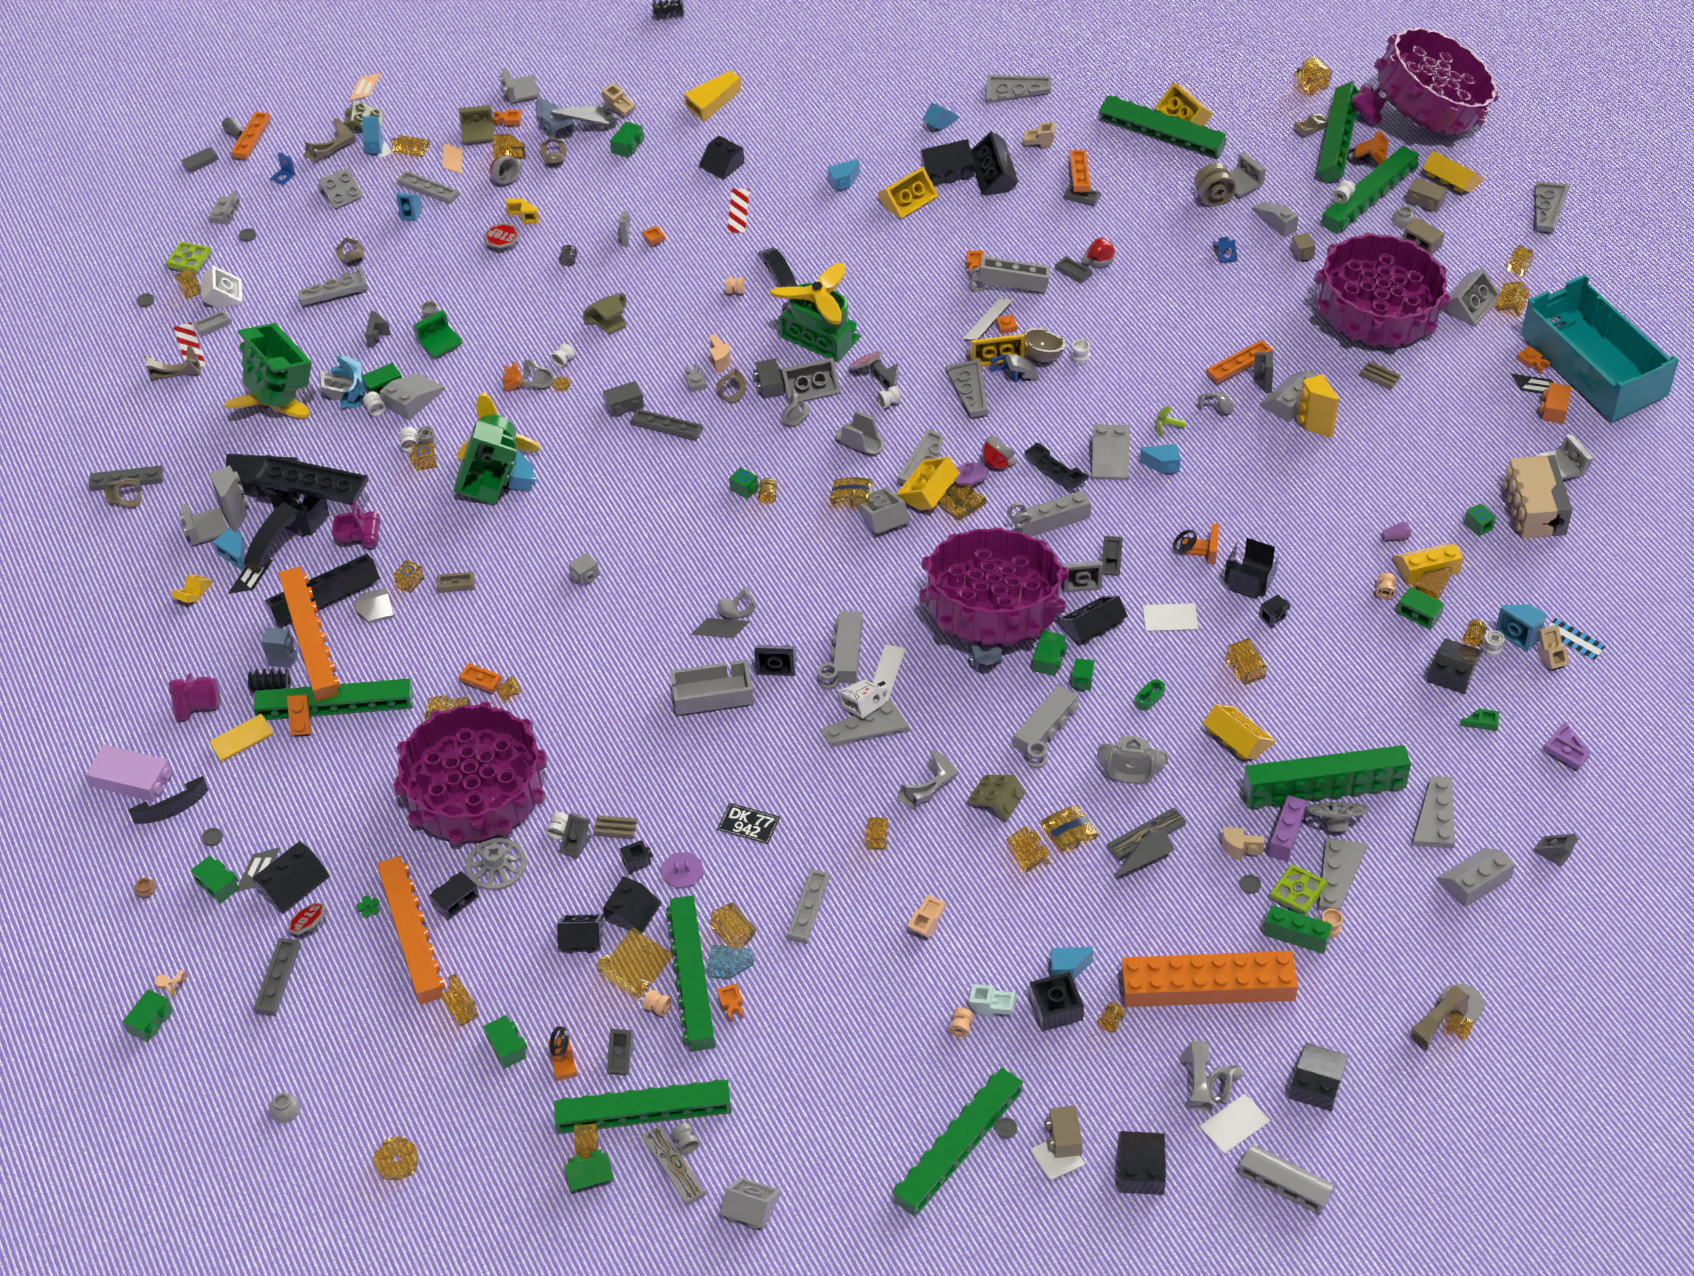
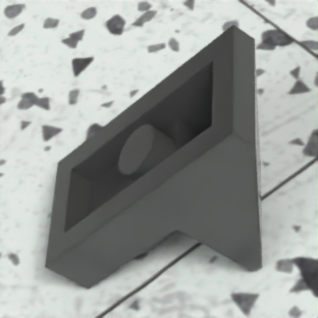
M370 311L365 337L368 347H375L376 340H379V335H391L388 322L375 311Z
M876 360L871 363V376L888 390L889 387L897 385L899 376L898 364L887 369L885 365L880 364Z
M1104 535L1103 574L1120 575L1123 537Z
M569 813L559 852L574 858L580 856L591 838V835L586 834L590 822L589 818Z
M1574 833L1543 836L1533 850L1556 865L1563 866L1570 857L1573 846L1577 843L1578 838Z
M610 1029L607 1072L630 1073L631 1051L634 1050L632 1030Z

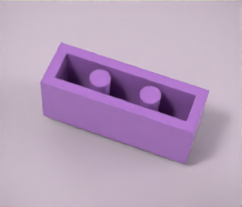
M1288 795L1270 843L1269 857L1289 862L1306 815L1308 801Z

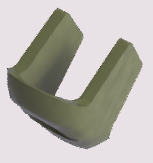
M624 293L613 294L589 305L583 313L584 322L589 325H597L608 335L626 328V323L621 315L624 313L626 306V295Z

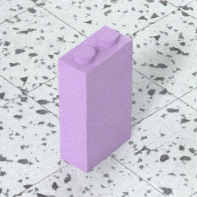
M103 745L87 771L86 777L91 787L155 802L157 796L162 793L165 782L171 777L172 769L167 759Z

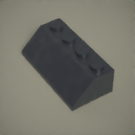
M990 131L971 149L974 171L983 196L1007 193L1019 182L1005 139Z
M226 455V467L230 466L232 471H237L240 482L238 484H241L244 491L242 495L274 497L278 493V489L252 484L251 478L265 456ZM281 457L298 461L296 457ZM293 493L294 498H300L301 494Z

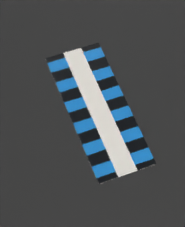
M1557 618L1549 625H1558L1561 641L1593 660L1606 647V645Z

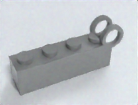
M982 256L980 268H974L970 272L969 288L975 292H981L986 288V284L1046 293L1050 266ZM979 272V277H974L973 273ZM981 282L983 283V286L977 288L974 287L972 283Z
M1084 490L1026 509L1023 503L1016 502L1009 506L1007 514L1010 518H1014L1013 524L1018 532L1032 537L1090 518L1091 502ZM1021 507L1019 512L1011 513L1014 508Z
M839 611V619L835 618V630H837V633L833 634V645H836V647L832 648L831 659L834 660V663H824L818 669L820 676L819 684L825 690L836 688L838 683H857L863 628L862 612ZM830 667V672L822 674L824 668ZM835 679V683L832 685H825L822 682L823 680Z
M1060 685L1053 690L1014 734L1013 747L1028 755L1027 763L1035 769H1040L1046 765V743L1055 737L1057 730L1060 727H1064L1071 714L1074 715L1079 708L1078 695ZM1043 758L1044 761L1040 764H1034L1030 759Z

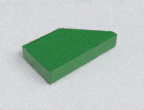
M1478 709L1469 717L1461 719L1460 726L1497 731L1499 711Z

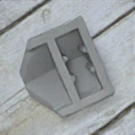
M323 370L319 372L320 390L333 401L340 400L344 392L352 386L351 379L333 375Z
M386 588L363 593L354 602L356 611L369 624L394 617Z

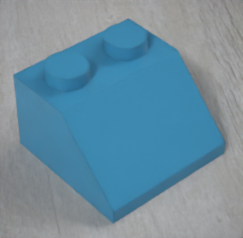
M1531 604L1502 605L1495 630L1500 631L1505 639L1528 652L1539 641L1537 630L1544 627L1547 614Z

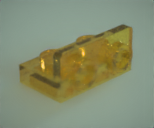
M399 135L398 138L391 139L394 153L424 157L430 146V141L428 139Z
M1524 281L1503 284L1495 305L1497 311L1514 309L1516 316H1521L1523 309H1525L1526 300L1529 298V289L1526 288Z
M1025 825L1006 839L1024 871L1029 872L1043 861L1047 865L1051 863L1048 858L1050 853L1044 845L1039 843L1041 838L1035 829L1031 831Z
M453 974L448 977L450 986L447 987L448 991L441 994V999L459 1026H463L479 1017L476 1003L457 975Z

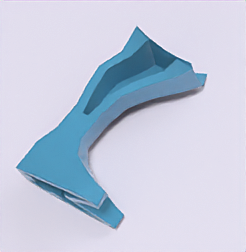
M339 355L337 356V362L340 366L331 368V373L347 377L352 381L351 388L345 391L341 398V408L360 407L365 389L361 378L362 363L353 358Z

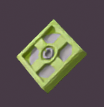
M180 241L165 264L167 268L197 274L212 251L210 247Z
M1291 864L1269 896L1270 899L1303 915H1307L1328 883L1327 880Z

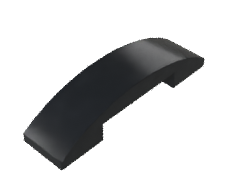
M772 247L758 252L764 265L767 264L774 275L778 288L798 286L788 263L778 249Z
M1038 442L1024 451L1026 457L1036 468L1063 486L1076 488L1089 479V476L1075 467L1071 470L1051 457L1050 450Z
M285 502L277 507L254 536L246 553L244 565L259 574L269 559L266 557V554L285 525L290 527L299 511Z
M201 776L185 783V791L152 806H149L147 801L128 809L133 823L146 824L161 821L190 808L208 792L204 777Z

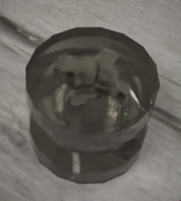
M564 245L559 255V262L564 266L574 265L578 254L577 249L572 245Z

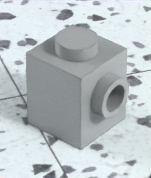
M588 553L569 563L570 578L574 582L577 581L581 586L593 581V579L600 575L598 563Z

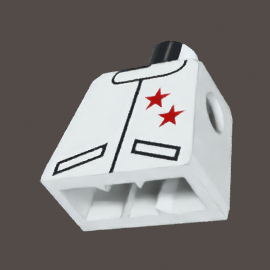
M862 680L839 690L838 693L842 708L864 718L884 705L883 694L888 692L889 689L884 681L875 684L869 680Z

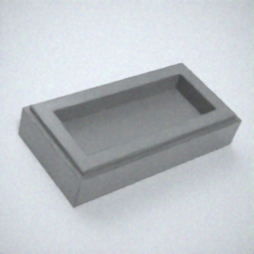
M221 310L194 322L193 325L202 337L232 324V321L226 311Z

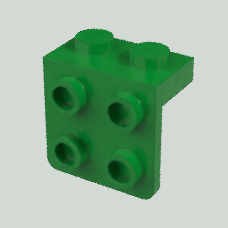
M444 310L413 325L416 340L433 358L439 357L462 344V339L450 328L447 314Z

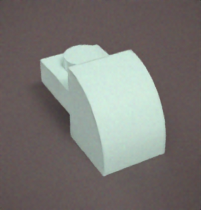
M973 984L969 1005L974 1011L987 1017L994 1018L995 1013L1013 1015L1017 994L1016 992L996 991L992 985Z

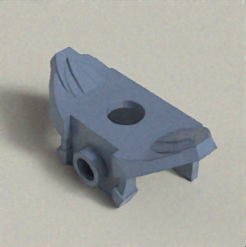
M542 98L536 101L538 126L546 134L557 138V129L566 127L572 133L575 132L573 119L553 115V118L550 117L552 109H560L558 106Z
M966 642L967 652L971 651V655H969L970 665L975 666L976 672H979V663L985 665L995 662L996 664L1002 663L1001 644H996L995 647H981L978 642H974V644Z

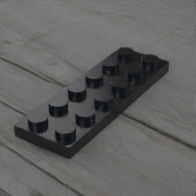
M271 455L265 456L251 478L254 485L353 505V502L358 500L369 481L368 475Z

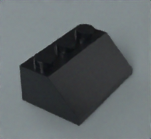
M968 139L921 149V167H924L933 186L974 177V162Z
M1102 596L1057 619L1056 622L1072 641L1084 643L1091 640L1092 635L1106 632L1107 627L1123 623L1122 620L1128 617L1120 596Z
M298 841L252 877L257 892L281 914H284L326 881L330 874L314 852L303 842Z

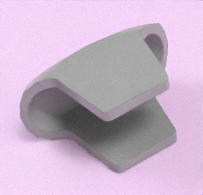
M857 410L854 413L853 422L843 425L835 434L836 439L843 444L868 454L880 452L885 443L878 433L875 419Z

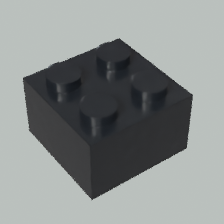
M1070 971L1029 982V997L1042 1031L1083 1020L1084 1005Z

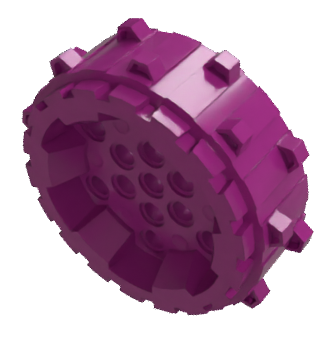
M1418 26L1405 29L1399 34L1392 32L1387 40L1389 44L1386 47V53L1382 58L1378 57L1374 63V67L1378 69L1380 89L1382 93L1386 94V99L1389 103L1395 105L1398 112L1412 119V122L1421 127L1425 126L1428 130L1436 133L1440 131L1446 135H1453L1454 132L1461 134L1464 131L1470 130L1475 125L1482 126L1487 119L1486 115L1489 112V105L1492 101L1496 102L1500 96V92L1496 90L1494 78L1487 69L1488 67L1467 47L1440 32Z
M1371 232L1364 233L1362 236L1348 238L1338 244L1332 243L1328 246V255L1324 267L1318 270L1314 277V282L1319 285L1316 309L1319 313H1323L1326 320L1330 321L1332 327L1338 332L1346 333V337L1356 342L1361 340L1365 342V345L1378 347V345L1397 347L1400 346V343L1407 345L1426 334L1433 335L1438 327L1436 321L1440 309L1448 307L1451 296L1446 293L1447 279L1445 275L1447 269L1444 265L1439 264L1429 252L1420 248L1411 240L1407 241L1394 236L1377 235Z
M999 527L974 529L964 533L948 535V539L941 542L930 556L923 557L921 568L927 571L926 588L919 590L920 602L927 604L930 614L939 625V628L954 637L958 635L962 641L972 644L978 642L982 646L995 647L996 644L1011 646L1016 645L1017 641L1022 640L1026 642L1040 636L1043 630L1053 622L1057 614L1065 612L1066 601L1060 599L1061 582L1068 579L1069 572L1067 567L1061 566L1056 554L1047 547L1048 543L1043 540H1037L1027 534Z
M483 701L480 705H463L446 711L436 710L432 712L430 719L422 722L413 730V733L406 741H400L396 747L398 754H400L397 765L399 776L396 777L393 787L396 795L404 796L406 806L410 812L407 819L411 826H421L437 837L450 839L453 845H460L461 842L467 843V841L482 842L496 835L497 837L501 835L505 837L511 834L512 827L518 826L530 814L536 804L543 803L545 799V792L541 788H543L542 769L547 768V756L544 750L538 749L536 739L533 733H531L533 723L528 718L521 720L511 712L492 707L490 702Z

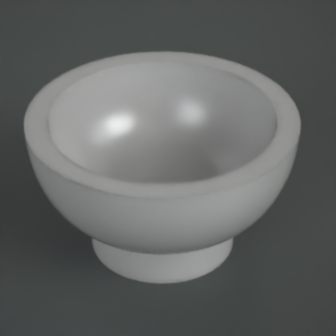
M1401 206L1394 212L1391 220L1396 227L1404 229L1416 219V215L1411 207Z
M279 1093L270 1102L269 1114L275 1122L287 1123L298 1116L301 1105L294 1095Z

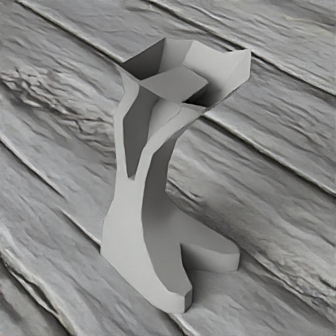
M933 749L930 754L932 761L928 763L929 768L935 773L936 777L921 785L901 784L896 800L904 802L909 808L915 809L920 803L930 800L939 788L952 781L958 775L959 771L937 750Z
M1191 1041L1180 1058L1183 1065H1193V1095L1191 1100L1188 1101V1110L1208 1111L1212 1115L1213 1104L1205 1073L1206 1065L1211 1064L1208 1043L1205 1041Z

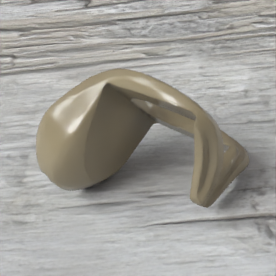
M549 137L541 143L540 152L545 163L564 161L566 146L562 140ZM552 141L558 143L561 153L551 152L547 154V145Z
M345 237L336 247L338 258L346 264L360 257L364 258V249L358 240ZM347 242L357 248L349 250L344 256L342 248Z
M733 368L718 381L716 388L723 399L734 403L743 396L747 383L744 376L737 369ZM729 379L739 387V390L731 397L724 395L722 392L723 385Z
M125 478L108 483L104 490L106 500L109 503L120 504L125 507L138 506L141 502L139 494L141 489L140 481L134 478ZM123 485L136 486L137 499L123 500L119 495L120 487Z

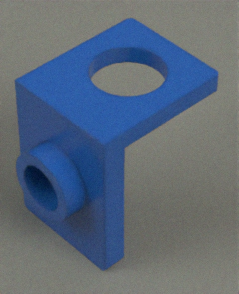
M279 152L277 155L281 169L271 177V180L284 185L296 173L292 158ZM280 175H285V176H286L285 179H282V180L278 179V177H279Z
M1229 236L1220 237L1219 241L1213 242V245L1219 247L1221 263L1238 260L1234 239H1229ZM1226 248H1230L1233 251L1230 258H1226L1223 255Z
M1008 354L991 358V372L1009 369L1014 383L1018 382V371H1011L1005 359ZM997 361H1004L1001 366H995Z

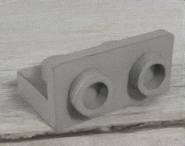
M232 191L229 197L219 196L208 217L210 223L229 224L231 218L234 217L236 208L240 205V199L236 191Z

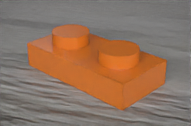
M470 663L466 665L458 676L460 682L492 694L502 681V675Z
M308 694L287 696L290 734H311Z

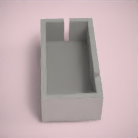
M747 659L730 662L732 677H728L726 663L671 670L676 714L681 715L754 704Z

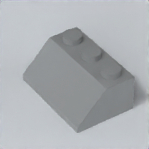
M1484 268L1467 273L1449 294L1451 299L1446 309L1452 317L1476 326L1500 298L1501 294Z
M834 358L779 369L789 404L793 389L797 392V399L802 401L841 392Z
M1310 370L1290 375L1260 403V406L1283 420L1290 422L1299 412L1298 403L1301 397L1300 389L1302 388L1303 380L1318 375Z
M227 466L211 472L209 475L220 509L230 529L236 533L247 516L245 507L248 506L245 496H242L244 491L241 484H238L240 478L237 471L233 472L231 467Z
M1483 848L1438 876L1436 880L1465 908L1510 880L1514 872L1515 863L1502 850Z

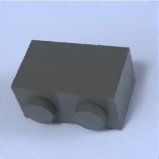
M776 359L755 362L756 370H753L754 379L758 380L756 382L758 393H762L763 399L784 395L783 381Z
M636 381L603 391L604 404L611 417L644 407L643 394Z

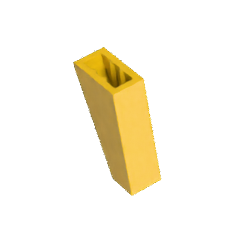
M732 70L685 92V106L704 122L741 91V78Z

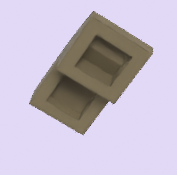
M1321 113L1310 114L1307 120L1295 122L1293 128L1302 136H1307L1326 128L1328 119Z

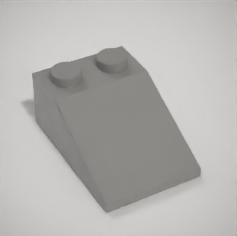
M416 373L391 381L380 391L386 408L407 420H411L443 392L445 387L420 373Z
M1093 424L1092 479L1129 480L1130 425Z
M886 487L852 499L868 527L876 534L886 533L888 529L900 528L905 523L910 522L905 501Z

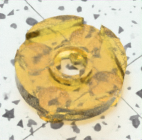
M400 1136L391 1137L382 1142V1146L378 1150L376 1149L374 1164L377 1172L384 1180H400L416 1172L419 1154L413 1142L411 1143L406 1138ZM394 1155H399L401 1158L398 1162L391 1161L394 1159Z

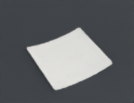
M1049 1140L1031 1148L1034 1157L1050 1180L1085 1165L1080 1156L1056 1158L1055 1151L1050 1150Z

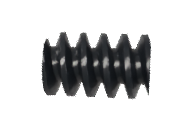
M656 0L652 1L654 18L655 14H657L658 18H661V14L666 18L667 13L673 17L674 12L679 16L680 11L683 16L685 15L683 0H670V2L669 0L664 2L659 0L658 3Z
M266 668L262 670V674L259 673L258 669H255L254 674L251 671L248 673V688L251 693L262 690L290 688L291 677L288 668H286L285 674L282 673L281 668L278 669L277 674H275L273 668L270 669L269 674H267Z

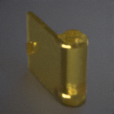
M632 927L611 955L608 954L606 957L603 955L596 965L599 967L597 972L640 1000L674 954Z

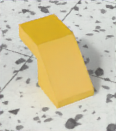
M506 198L507 215H521L523 224H539L537 208L523 198Z
M198 574L187 575L184 589L172 590L171 597L186 603L197 602L211 586L213 580Z

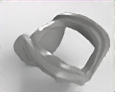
M524 360L523 369L525 373L521 376L522 384L520 386L525 388H546L552 384L554 375L550 369L538 366L532 360ZM529 367H532L535 373L531 382L525 381L531 374Z
M793 389L789 399L791 404L783 410L781 415L783 422L789 426L798 425L809 414L807 404L797 399V392ZM798 405L804 406V410L802 411Z
M1214 392L1198 396L1201 409H1204L1206 397L1218 396L1219 407L1223 413L1229 414L1234 409L1232 401L1225 393Z
M746 586L738 593L734 600L722 598L717 604L719 613L727 618H743L750 615L756 608L755 599L749 593L750 588ZM746 595L752 603L745 610L739 611L737 608L738 602Z
M1240 1065L1224 1066L1211 1072L1207 1078L1211 1100L1222 1103L1229 1102L1232 1080H1238L1244 1074ZM1218 1076L1226 1078L1222 1098L1212 1095L1213 1084Z

